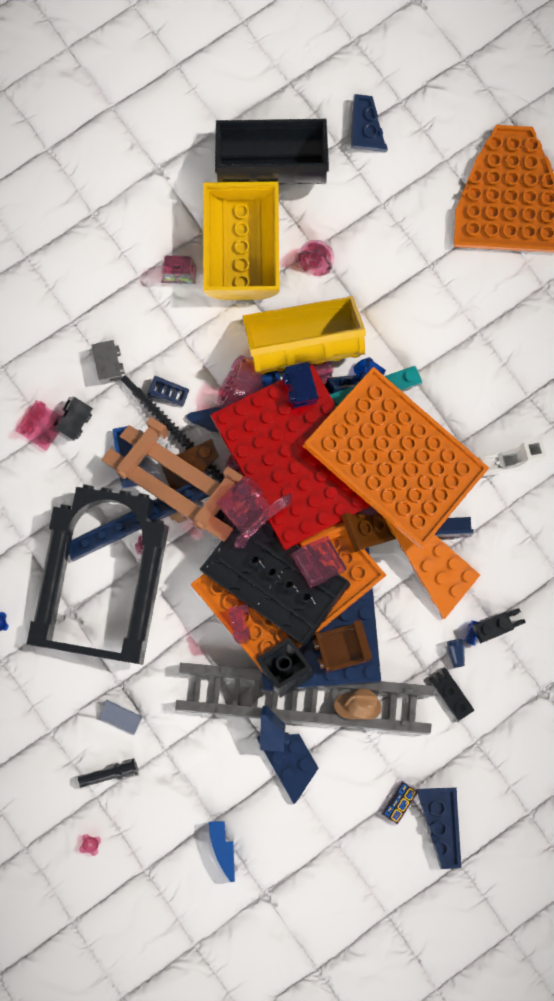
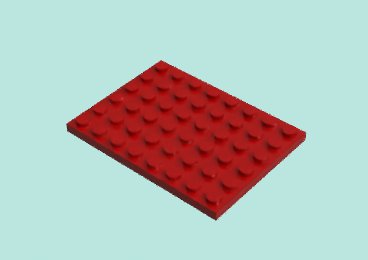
M313 364L210 416L284 551L342 522L341 515L345 513L356 515L371 507L302 446L336 409L334 401Z

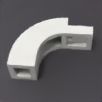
M542 438L524 441L521 445L511 450L482 456L479 459L489 467L483 475L485 477L494 474H506L529 467L542 461L547 455Z

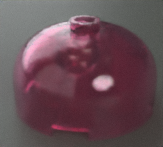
M239 355L230 366L233 370H230L227 377L224 378L217 397L218 408L223 409L261 390L263 374L262 371L261 373L255 371L253 360Z

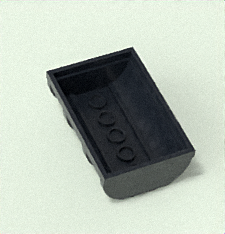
M327 118L216 120L215 173H217V182H278L280 185L327 183V172H329Z

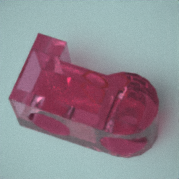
M248 604L230 607L228 609L234 641L238 644H246L250 640V630L245 622V616L249 615Z

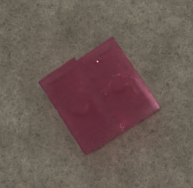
M328 536L318 539L291 554L310 588L322 584L329 578L344 573L347 570Z

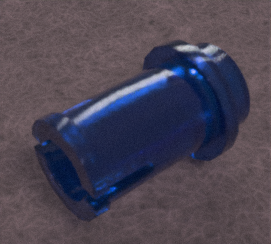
M471 620V623H468L469 629L464 643L476 645L477 636L472 626L480 622Z

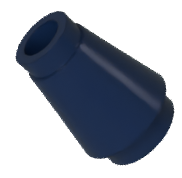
M462 638L446 641V650L453 667L465 666V643H462Z

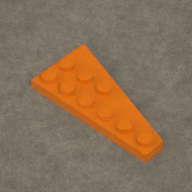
M383 517L391 533L394 534L400 544V548L406 554L423 587L429 593L433 604L439 610L442 619H446L480 577V574L435 534L420 549Z

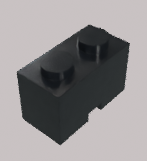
M74 396L68 397L62 408L64 414L61 417L57 416L50 430L68 441L79 439L83 432L82 427L84 423H88L92 417L91 411L93 408Z

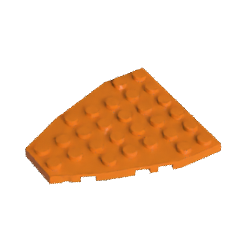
M496 125L492 134L475 160L456 207L453 247L554 253V173L533 127Z

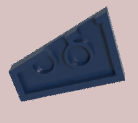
M354 94L351 148L387 152L388 147L383 138V130L380 128L373 96Z

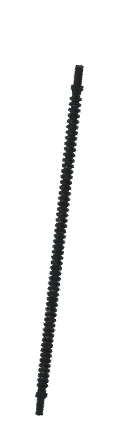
M127 375L121 378V381L131 390L132 395L140 400V404H144V408H148V412H152V416H156V420L159 419V422L166 426L167 430L170 431V435H174V439H178L177 442H181V446L186 447L185 450L194 447V442H190V438H186L187 435L182 434L183 430L179 431V426H175V422L172 423V419H168V415H164V411H160V407H156L157 404L152 403L153 399L149 400V395L146 396L141 388L137 387ZM211 465L206 469L208 474H212L211 477H215V481L221 484L225 478L224 474L220 473V469H216V465ZM239 489L233 491L236 495L243 497V493H239ZM258 508L253 509L256 516L266 523L268 522L265 520L266 516L262 517V512H258Z

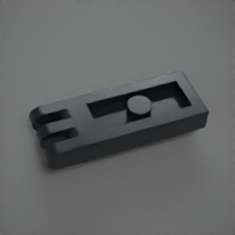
M443 667L441 670L445 675L444 677L438 671L435 673L438 681L436 682L433 676H430L429 680L459 722L475 710L448 670Z

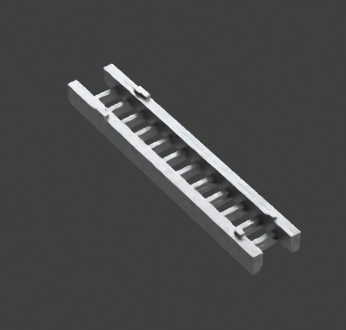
M180 662L179 673L196 675V682H194L193 686L194 701L176 700V711L261 719L262 708L258 707L260 681H262L261 670ZM202 676L216 677L213 703L199 702ZM221 678L235 679L233 705L219 704ZM241 679L255 681L252 707L238 705ZM381 681V683L328 686L333 688L330 714L316 713L318 687L313 688L311 712L296 711L298 689L293 690L292 710L277 709L278 694L274 690L272 709L269 708L282 721L430 735L431 723L415 722L417 696L433 697L435 686ZM366 688L374 692L377 698L378 692L389 693L388 718H374L370 720L347 719L337 715L334 703L339 696V689H350V692H355L358 689ZM398 694L409 695L407 721L396 720Z

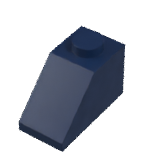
M263 706L261 712L260 750L284 752L285 744H289V732H286V724L267 706Z

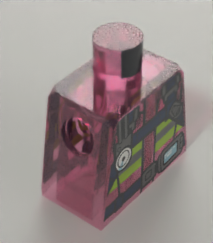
M164 256L161 265V283L196 284L197 265L192 257Z

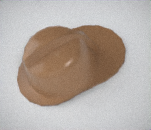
M366 688L358 689L355 692L343 693L337 697L334 703L337 714L347 719H374L378 717L382 709L381 702L374 692Z

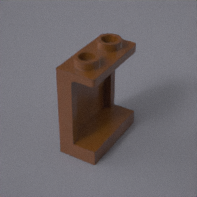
M361 620L326 632H315V638L312 639L315 650L319 649L321 656L318 657L320 669H324L325 673L372 660Z

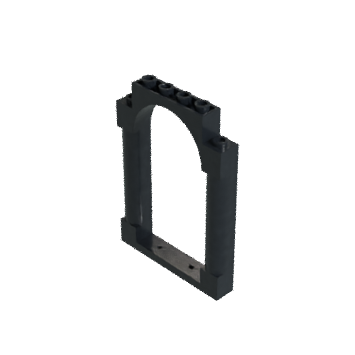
M83 484V487H76L72 506L60 504V507L53 506L49 525L51 534L34 621L30 623L26 644L143 665L169 526L165 525L162 520L152 519L155 501L149 498L150 495L138 493V496H133L131 492L120 490L119 493L112 492L113 489L101 487V490H95L94 486ZM109 502L123 504L133 511L141 526L142 545H144L126 638L124 637L121 653L52 641L74 528L81 516L90 508Z

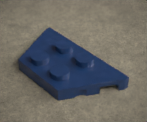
M289 734V744H285L284 752L264 751L291 801L295 804L319 768L300 734ZM258 736L256 738L260 744V736Z

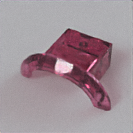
M244 476L216 503L241 532L233 546L235 548H244L250 537L267 520L290 505L292 495H285L270 505L263 497V491L251 477Z

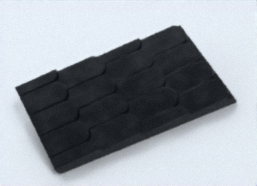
M248 510L243 518L239 517L232 526L233 531L225 542L221 541L199 570L228 593L305 647L351 584L347 579L299 545L284 551L272 527Z

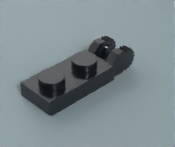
M520 608L508 613L504 612L473 625L472 628L480 644L511 632L514 628L525 624V619H520L512 624L509 618L518 615L521 612Z

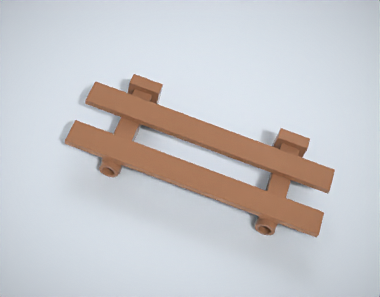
M153 417L147 420L148 429L144 434L128 425L120 435V438L131 444L133 448L125 457L110 448L101 461L116 470V474L121 478H128L193 521L192 524L198 529H205L225 542L233 528L216 518L215 514L224 505L242 518L252 504L233 493L236 487L242 489L245 485L244 477L227 466L223 471L225 478L220 484L156 442L160 437L165 439L169 433L166 426ZM145 455H148L209 495L210 498L201 508L140 468L138 464Z

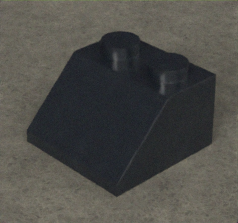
M290 637L256 659L268 682L280 698L313 677L312 667Z

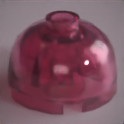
M310 240L301 246L296 262L303 271L306 272L308 269L315 271L312 275L324 276L330 273L335 256L333 249L326 242Z

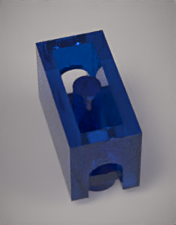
M309 362L286 366V371L282 374L284 385H288L289 392H287L289 403H293L294 409L316 404L319 397Z

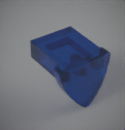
M370 357L360 360L353 366L354 373L361 379L373 367L383 375L386 369L375 363Z

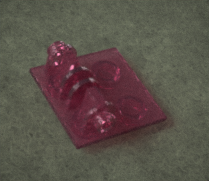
M36 400L15 431L47 451L58 435L50 429L57 416L61 417V415L48 408L44 402Z

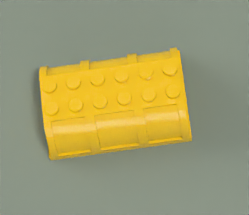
M278 182L203 183V291L209 297L219 300H263L271 298L280 292Z
M353 296L242 315L255 374L262 375L270 371H284L287 368H301L309 364H322L327 361H340L343 358H357L365 355L364 336H366V331Z

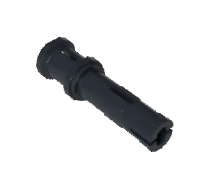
M132 758L129 762L121 764L117 762L114 764V767L79 775L78 782L80 788L115 778L123 780V777L134 774L138 776L137 762L135 758Z

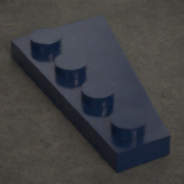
M457 787L416 789L440 869L462 868Z

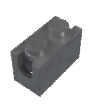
M114 340L91 344L100 384L104 385L121 381L122 374H125L123 363H119L118 357L121 356L119 345L115 346Z

